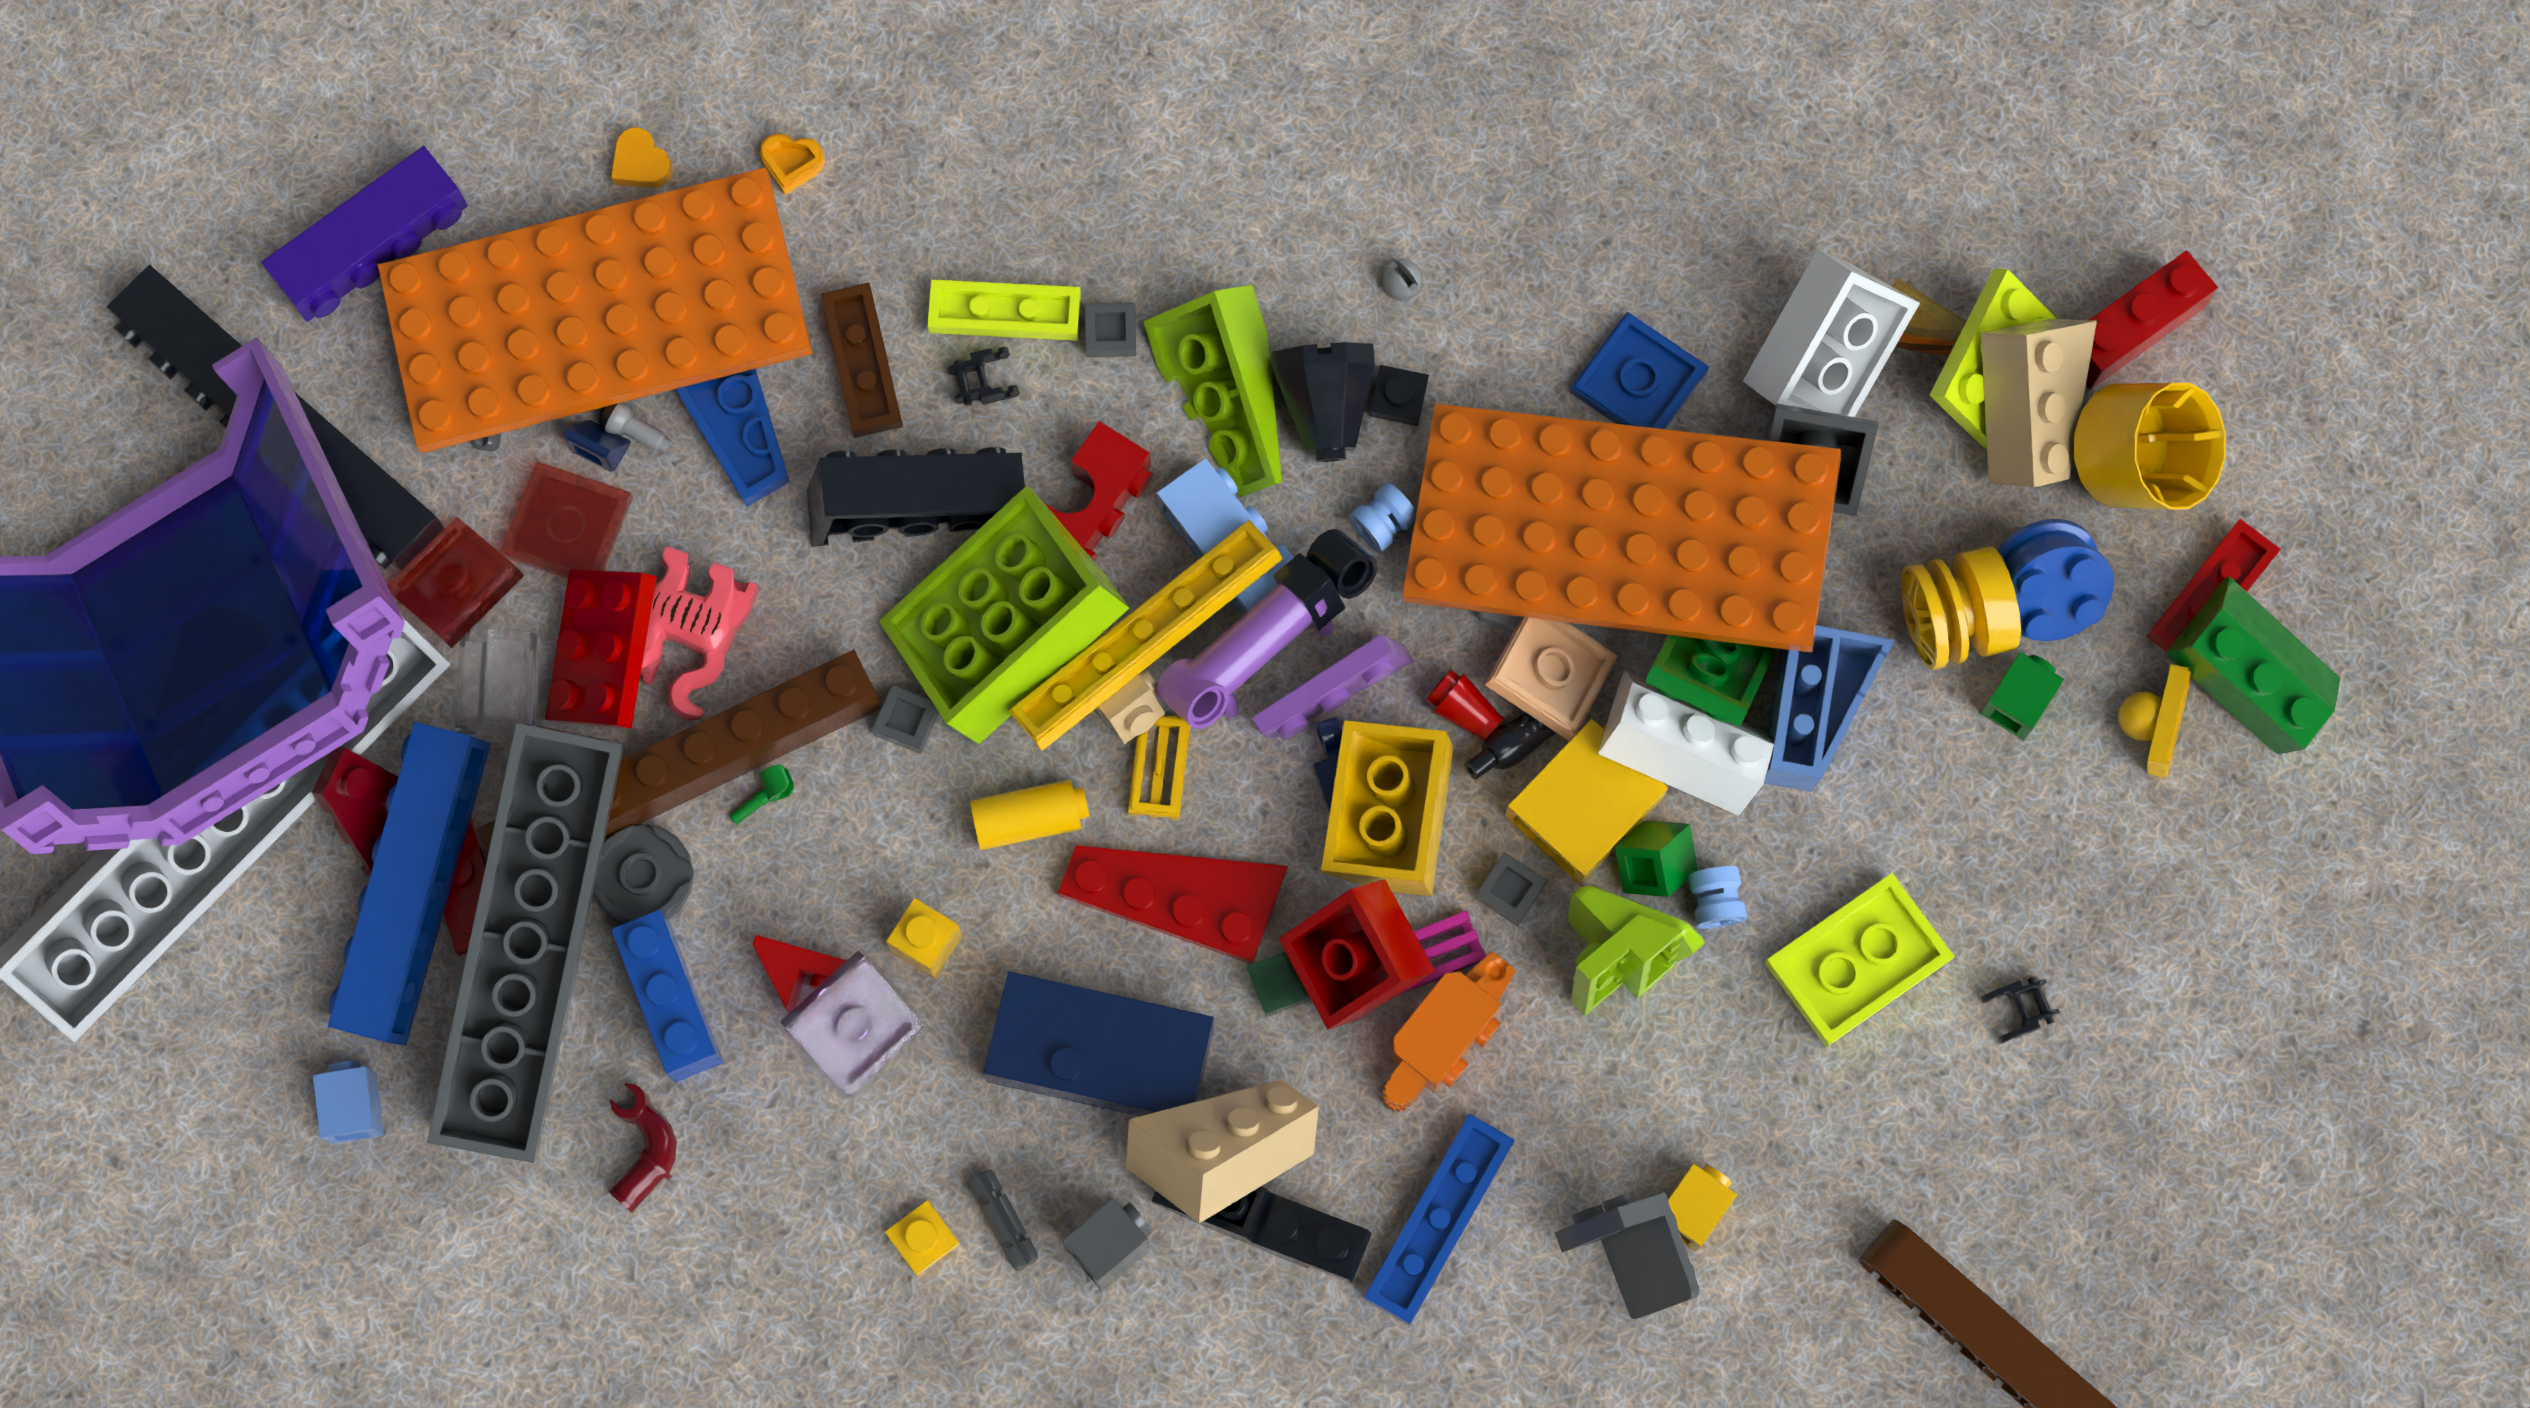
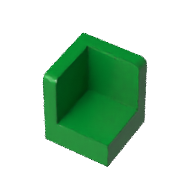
M1644 821L1615 846L1623 893L1669 897L1688 880L1689 874L1697 871L1690 824Z

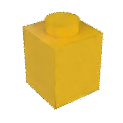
M914 898L886 943L892 954L936 979L963 935L957 923Z
M1693 1164L1668 1198L1682 1241L1695 1252L1702 1247L1737 1197V1194L1729 1189L1732 1184L1731 1180L1708 1164L1703 1169Z

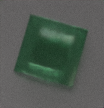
M1286 952L1247 966L1248 975L1265 1018L1311 1000Z

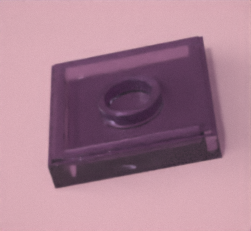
M859 950L780 1021L783 1027L847 1098L926 1027Z

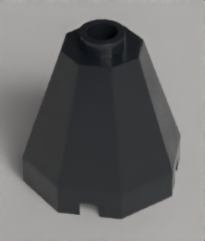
M1339 342L1330 343L1331 347L1317 348V344L1302 345L1272 352L1274 380L1304 452L1316 454V462L1346 460V451L1355 450L1375 365L1374 347L1371 343Z

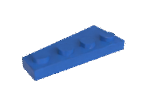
M756 369L674 389L746 507L790 482Z

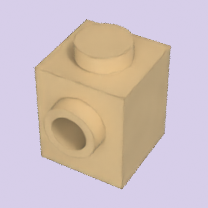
M1146 669L1095 709L1124 744L1137 735L1147 732L1154 725L1155 721L1165 714L1155 697L1158 694V684Z

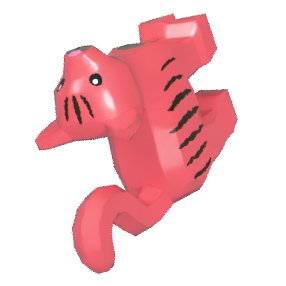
M666 546L661 562L666 572L654 589L641 673L644 684L651 685L654 682L661 664L663 642L666 640L681 644L703 655L702 667L682 673L670 685L667 697L671 710L680 718L691 721L700 719L704 713L702 708L689 700V693L694 689L705 687L717 680L724 669L725 655L730 650L735 634L748 619L759 590L757 584L750 581L749 583L734 582V570L732 568L713 563L708 572V578L712 584L708 594L703 597L688 592L686 590L690 576L689 555L686 552Z

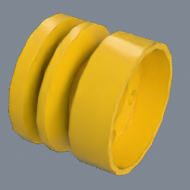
M1988 545L1956 553L1952 561V573L1945 562L1938 558L1929 560L1926 568L1922 564L1915 563L1905 566L1902 570L1901 594L1904 618L1918 656L1926 668L1930 670L1943 668L1948 663V658L1955 664L1965 662L1968 657L1969 643L1977 655L1981 657L2015 650L2020 644L2021 624L2016 593L2009 571L2002 556L1995 547Z

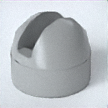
M1397 259L1385 268L1382 286L1390 298L1397 301H1407L1414 298L1421 289V271L1409 259ZM1401 269L1413 284L1408 287L1395 270Z

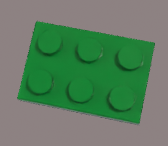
M1668 635L1650 669L1645 683L1656 687L1662 695L1668 698L1681 699L1704 710L1714 720L1730 722L1740 727L1777 648Z

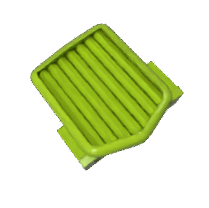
M1594 886L1580 887L1571 895L1568 922L1586 941L1588 946L1575 960L1578 965L1573 977L1571 1003L1586 1016L1622 984L1638 999L1676 965V961L1685 959L1704 945L1705 940L1688 922Z

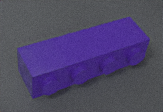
M423 145L261 263L304 320L309 322L315 316L322 318L331 314L339 306L340 298L354 288H365L375 282L380 276L378 264L390 262L396 258L402 259L411 256L419 249L423 238L436 229L445 230L454 225L460 219L462 210L468 207L459 188Z

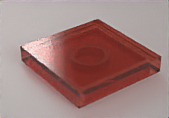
M536 461L499 553L503 558L568 579L570 569L604 571L633 496L629 491Z
M456 517L387 586L391 595L450 648H453L524 575L512 562L461 519Z

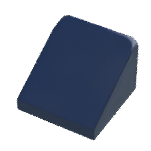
M586 420L570 426L563 433L564 439L572 453L609 472L616 470L631 444L629 439L619 434L607 433L599 424L592 420Z

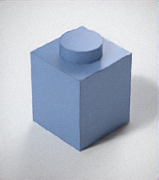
M342 1061L328 1065L329 1072L313 1075L320 1138L330 1144L384 1135L377 1074L366 1066L361 1067L360 1061Z

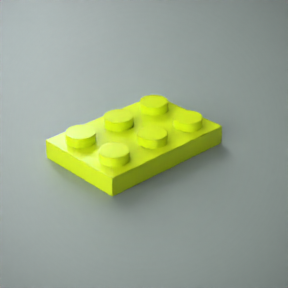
M2008 269L1992 270L1929 395L1985 449H1987L1981 333L2047 319H2057Z
M1891 873L1769 957L1764 964L1827 1048L1946 965L1955 956L1894 874Z

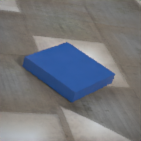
M1627 311L1570 387L1569 392L1615 424L1666 429L1706 375L1709 366Z

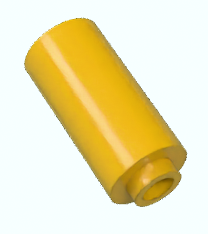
M1071 779L970 800L980 851L1081 830L1080 819L1090 817L1084 787L1073 789Z

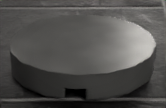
M631 825L621 828L604 840L593 896L608 916L622 924L659 909L669 919L681 910L691 894L694 880L691 856L678 837L661 826Z

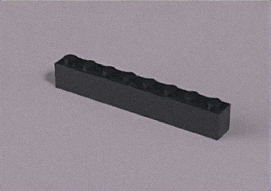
M149 264L106 306L119 321L113 329L133 348L136 349L141 343L153 352L148 360L168 379L171 380L176 374L183 378L189 384L184 389V392L203 410L207 411L212 405L224 415L219 423L226 429L237 395L215 372L212 365L239 349L242 345ZM295 393L358 526L368 542L369 549L376 563L384 570L393 564L405 574L446 532V529L429 509ZM277 408L260 460L276 474L284 468L297 480L303 459L279 408ZM296 480L291 484L292 488H294ZM313 484L307 501L312 506L319 500L322 501L315 484ZM328 515L327 518L333 524L330 516Z

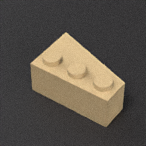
M2047 319L1981 333L1989 483L2038 487L2070 478L2074 455V433L2081 414L2097 321Z
M1281 1079L1129 1119L1126 1169L1196 1222L1201 1223L1314 1155L1319 1106Z

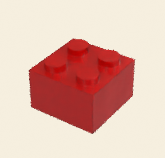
M1385 879L1351 888L1278 938L1327 1030L1367 1016L1435 971Z

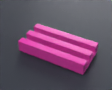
M1467 910L1416 930L1414 933L1421 943L1461 927L1463 934L1424 949L1429 960L1469 945L1472 953L1435 967L1433 973L1396 997L1437 981L1445 973L1459 972L1474 966L1486 957V953L1478 941L1477 932L1472 927Z

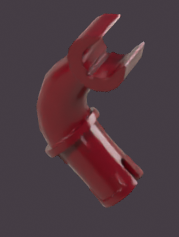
M625 1083L624 1085L636 1095L634 1109H621L610 1099L611 1109L624 1122L637 1125L643 1133L646 1145L644 1150L640 1149L638 1151L641 1157L608 1192L627 1210L633 1213L664 1178L668 1181L672 1178L669 1173L676 1160L677 1140L671 1124L651 1106L648 1095L637 1085Z

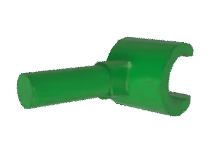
M778 764L763 770L759 774L764 789L755 793L753 797L729 814V817L736 825L762 805L784 799L793 793L794 783L787 768Z

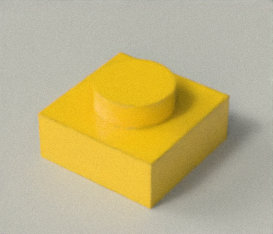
M928 1200L885 1231L917 1276L960 1245Z

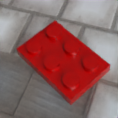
M569 570L545 720L564 724L632 729L657 576L643 572Z

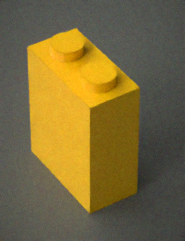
M1593 719L1571 739L1508 805L1505 817L1580 886L1615 850V846L1628 836L1664 799L1668 787L1663 782L1599 755L1598 751L1607 724L1601 727Z

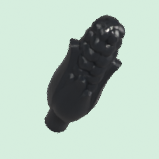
M1524 712L1518 718L1496 728L1489 734L1482 744V751L1464 763L1465 769L1475 780L1492 768L1509 769L1522 762L1539 745L1554 736L1556 732Z

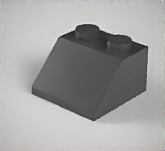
M1776 403L1766 428L1764 440L1841 449L1833 512L1857 516L1878 429V421Z

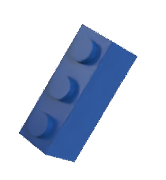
M659 909L611 929L666 1074L676 1083L724 1063L670 922L663 912Z

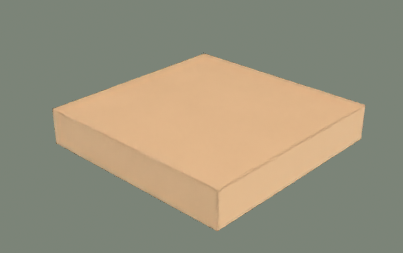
M1521 617L1485 686L1570 741L1581 728L1618 655L1568 622Z

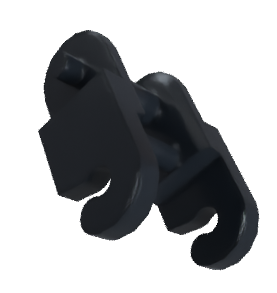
M1008 347L998 348L999 352L994 353L991 348L970 353L971 360L963 362L956 360L953 365L947 368L949 375H956L960 391L954 397L955 403H964L965 406H970L972 401L981 399L982 404L985 405L1014 398L1020 394L1017 385L1009 386L1008 391H1003L1001 387L992 389L987 383L984 371L985 363L1008 358L1010 355ZM977 371L981 388L970 390L966 373Z
M2035 977L2027 979L2029 985L2024 987L2019 980L1981 996L1983 1004L2005 995L2010 999H2014L2024 1021L2021 1023L2022 1028L2000 1036L2001 1044L2037 1031L2041 1028L2039 1022L2043 1020L2046 1021L2047 1025L2054 1023L2053 1016L2058 1015L2060 1010L2050 1009L2041 988L2047 983L2046 979L2036 981ZM2029 992L2032 993L2041 1013L2030 1018L2021 998V995Z

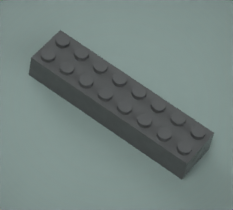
M522 722L516 723L427 1143L534 1163L538 1156L625 743Z

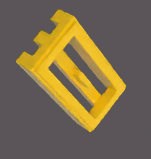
M1163 715L1153 725L1159 726L1150 803L1140 802L1149 730L1141 735H1137L1128 815H1146L1150 818L1164 817L1169 818V820L1179 821L1191 726L1181 717ZM1170 728L1179 729L1170 806L1161 805Z

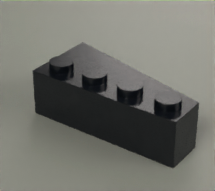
M1001 447L983 448L978 450L976 454H957L956 450L950 448L934 449L927 452L926 455H907L905 451L898 449L881 451L876 456L856 457V453L852 451L831 452L826 457L819 458L807 488L811 546L829 545L828 536L839 534L852 535L854 543L874 541V536L882 535L888 532L889 529L896 528L905 537L921 536L937 531L939 524L948 523V530L950 532L978 530L1025 487L1022 452L1006 453V449Z

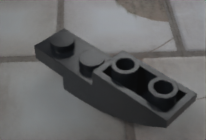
M1262 1186L1203 1222L1198 1223L1308 1269L1311 1267L1350 1283L1353 1282L1372 1235L1368 1229L1273 1194ZM1155 1191L1152 1198L1154 1204L1196 1222Z

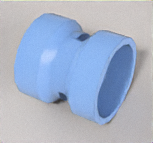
M1386 482L1374 492V500L1368 505L1356 507L1348 514V519L1362 539L1374 551L1382 553L1392 544L1393 536L1398 531L1408 530L1415 524L1417 512L1400 490Z
M1713 867L1688 875L1690 892L1696 895L1698 907L1694 911L1697 928L1710 929L1731 926L1748 919L1746 905L1739 899L1737 890L1742 883L1738 867Z

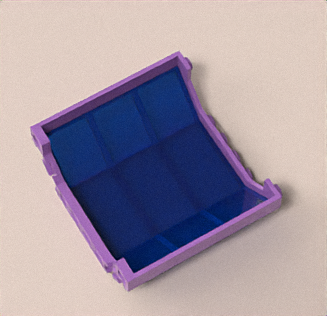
M257 337L212 365L215 372L237 395L219 449L46 556H0V828L31 854L53 853L54 845L84 843L87 851L128 848L130 840L158 838L161 846L182 845L361 734L365 729L369 718L366 712L367 704L371 694L378 693L390 664L386 656L392 639L400 637L405 622L282 365Z

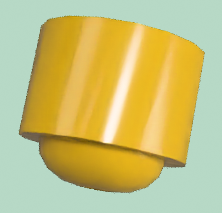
M2192 383L2110 384L2094 393L2081 411L2074 433V461L2080 481L2093 499L2109 508L2190 509L2205 500L2219 481L2226 458V431L2220 410L2206 391Z

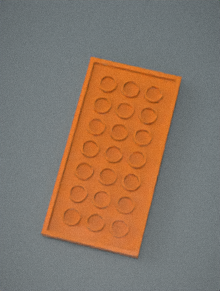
M767 167L378 264L414 439L420 453L813 354Z
M1435 403L1402 598L1407 603L1812 653L1841 460V449Z

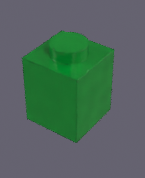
M2019 652L1980 714L2024 741L2037 724L2064 679L2055 674L2054 666L2045 659L2036 655L2026 656Z

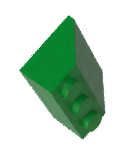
M2227 577L2222 581L2165 653L2178 666L2188 667L2189 671H2191V677L2277 754L2305 750L2335 711L2341 678L2231 577Z

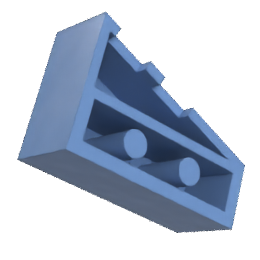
M1816 625L1812 653L1781 649L1768 737L1773 742L1774 747L1764 784L1811 792L1827 770L1853 717L1895 640Z

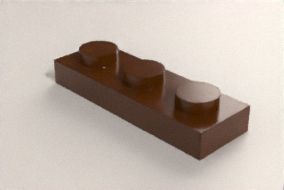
M870 282L821 293L854 438L903 427Z

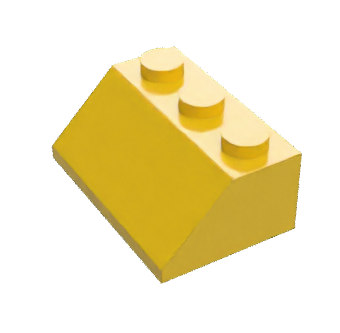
M1344 720L1322 860V873L1361 885L1385 879L1392 892L1432 897L1454 749L1446 731Z

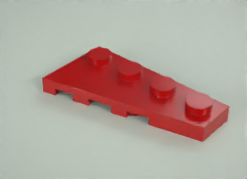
M1076 845L1058 890V896L1253 965L1288 866Z

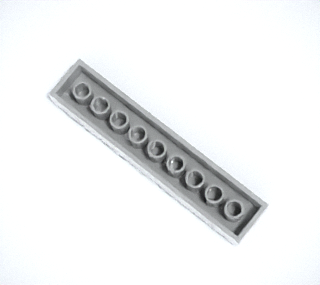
M404 618L405 624L400 637L393 638L386 656L390 664L378 693L371 694L367 704L366 712L369 718L365 729L361 734L340 746L358 755H361L451 665ZM329 621L324 635L340 668L349 641ZM311 648L289 661L167 782L170 791L331 692ZM330 753L182 845L161 846L158 838L130 840L128 848L98 850L0 948V979L75 1043L316 801L312 790ZM151 798L145 805H149L150 803H152L154 801L153 798Z

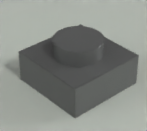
M1135 302L1085 304L1087 358L1136 356Z
M892 685L874 724L872 733L878 738L921 754L939 711L930 699Z
M1503 852L1477 891L1475 899L1516 926H1519L1545 887L1547 880Z

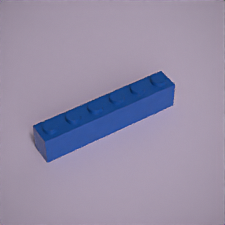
M414 722L411 733L402 744L401 760L403 763L397 784L391 788L387 797L386 807L388 816L384 830L373 846L372 860L374 865L369 883L363 888L358 899V912L360 914L355 932L349 938L344 948L343 960L345 967L340 985L333 991L329 1001V1013L331 1016L328 1027L382 1042L407 1045L491 743L470 735Z

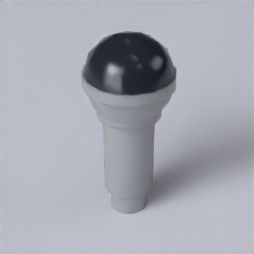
M625 402L602 407L599 412L600 426L607 433L626 434L652 450H659L663 453H666L672 443V440L665 437L663 432L636 418Z

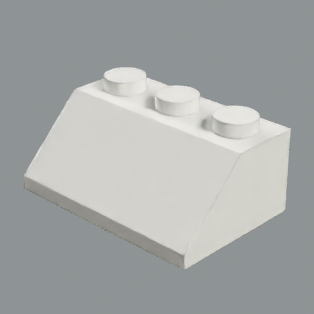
M1817 249L1743 382L1775 406L1777 403L1855 417L1920 302L1858 267Z
M1625 670L1618 686L1598 754L1739 816L1764 784L1774 747L1773 742L1765 731L1744 722L1738 727L1730 722L1714 720L1704 710L1681 699L1675 700L1662 695L1656 687L1645 683V678Z

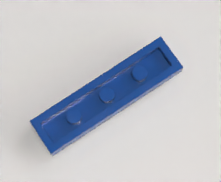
M1471 1114L1467 1116L1365 1294L1364 1300L1410 1326L1515 1141L1513 1138Z

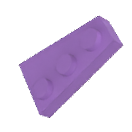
M1380 634L1252 718L1262 735L1271 738L1280 736L1282 740H1287L1306 729L1309 725L1307 722L1309 719L1322 712L1328 713L1341 707L1351 699V696L1411 664L1414 660L1404 644Z

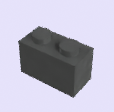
M1112 1198L1063 1239L1072 1257L1097 1287L1104 1291L1150 1251L1147 1236L1151 1234L1147 1221L1130 1202L1121 1207Z

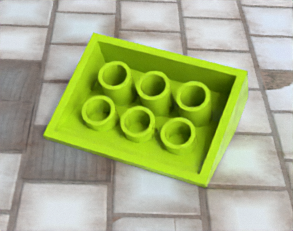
M1025 486L882 617L879 623L945 722L980 744L1011 716L1008 710L1079 655L1129 609V606L1104 572L1030 487Z

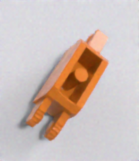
M1491 951L1466 975L1461 972L1445 973L1394 1036L1393 1044L1391 1045L1393 1061L1399 1066L1391 1074L1390 1080L1386 1081L1387 1085L1383 1087L1385 1090L1382 1091L1384 1094L1382 1099L1385 1101L1384 1105L1388 1106L1387 1109H1392V1112L1395 1110L1398 1112L1400 1110L1405 1111L1406 1107H1410V1102H1414L1425 1087L1433 1093L1442 1083L1451 1088L1469 1065L1463 1059V1056L1471 1046L1477 1043L1483 1048L1502 1024L1495 1018L1501 1007L1499 1001L1516 972L1499 955Z

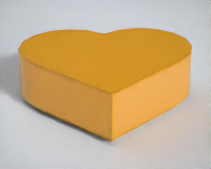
M638 127L623 131L616 143L611 176L613 184L658 188L670 180L673 173L670 158L664 150L656 147L651 134L645 129Z
M773 134L764 139L760 146L761 161L764 167H767L769 174L784 195L816 176L825 164V157L820 144L810 138H800L794 141L785 134Z

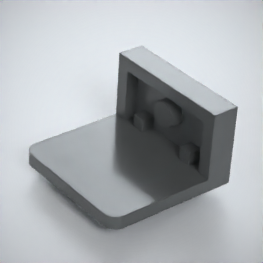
M1633 1192L1614 1197L1602 1202L1606 1212H1604L1602 1205L1571 1215L1574 1225L1555 1232L1562 1253L1602 1241L1608 1261L1632 1319L1650 1315L1694 1299L1699 1295L1695 1271L1689 1261L1666 1193L1636 1201Z

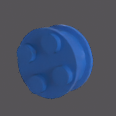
M2064 519L2037 521L2014 532L1998 548L1997 551L2002 556L2009 571L2020 612L2021 635L2037 641L2061 640L2085 630L2090 625L2100 621L2104 616L2105 609L2113 594L2114 576L2109 563L2098 551L2094 540L2082 526Z

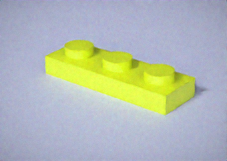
M931 279L928 331L934 334L1078 341L1081 287Z

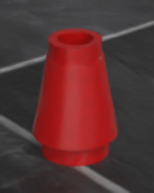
M1452 669L1443 676L1425 700L1434 707L1432 713L1475 736H1479L1484 741L1504 718L1496 712L1493 705L1465 673L1459 676Z

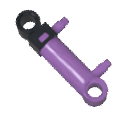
M1339 529L1325 531L1311 544L1306 557L1298 553L1273 575L1278 584L1277 587L1194 659L1184 658L1171 664L1162 673L1158 681V697L1191 727L1196 729L1210 726L1222 714L1230 719L1236 717L1239 714V707L1233 692L1308 626L1312 625L1321 636L1331 634L1334 629L1332 619L1345 609L1341 597L1347 599L1357 597L1372 584L1378 568L1376 559Z

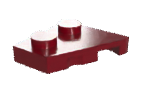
M338 747L330 753L312 790V794L323 811L332 816L334 828L345 844L352 845L364 864L361 867L362 871L366 876L370 877L374 865L372 860L373 846L376 839L383 833L388 816L386 807L387 797L391 788L397 784L398 776L347 748Z

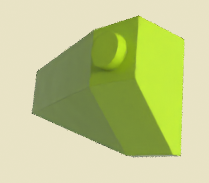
M1253 285L1215 290L1143 321L1160 373L1167 383L1177 379L1190 400L1183 406L1190 420H1195L1198 417H1201L1212 435L1209 442V450L1219 466L1234 481L1238 489L1237 494L1239 498L1282 483L1268 333Z

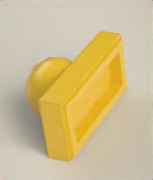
M2170 665L2162 699L2149 691L2135 692L2128 696L2118 709V722L2127 736L2137 741L2152 740L2148 756L2147 774L2164 779L2165 776L2169 775L2190 687L2191 671H2189L2188 667Z

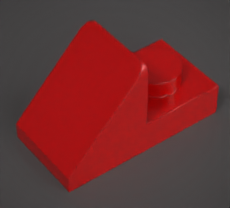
M755 935L752 945L791 1017L793 1016L805 978L811 979L809 984L811 988L827 994L839 995L841 988L855 991L861 972L855 962Z

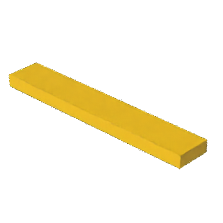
M1247 520L1008 710L1009 713L1039 749L1043 751L1283 559L1279 550L1250 520Z

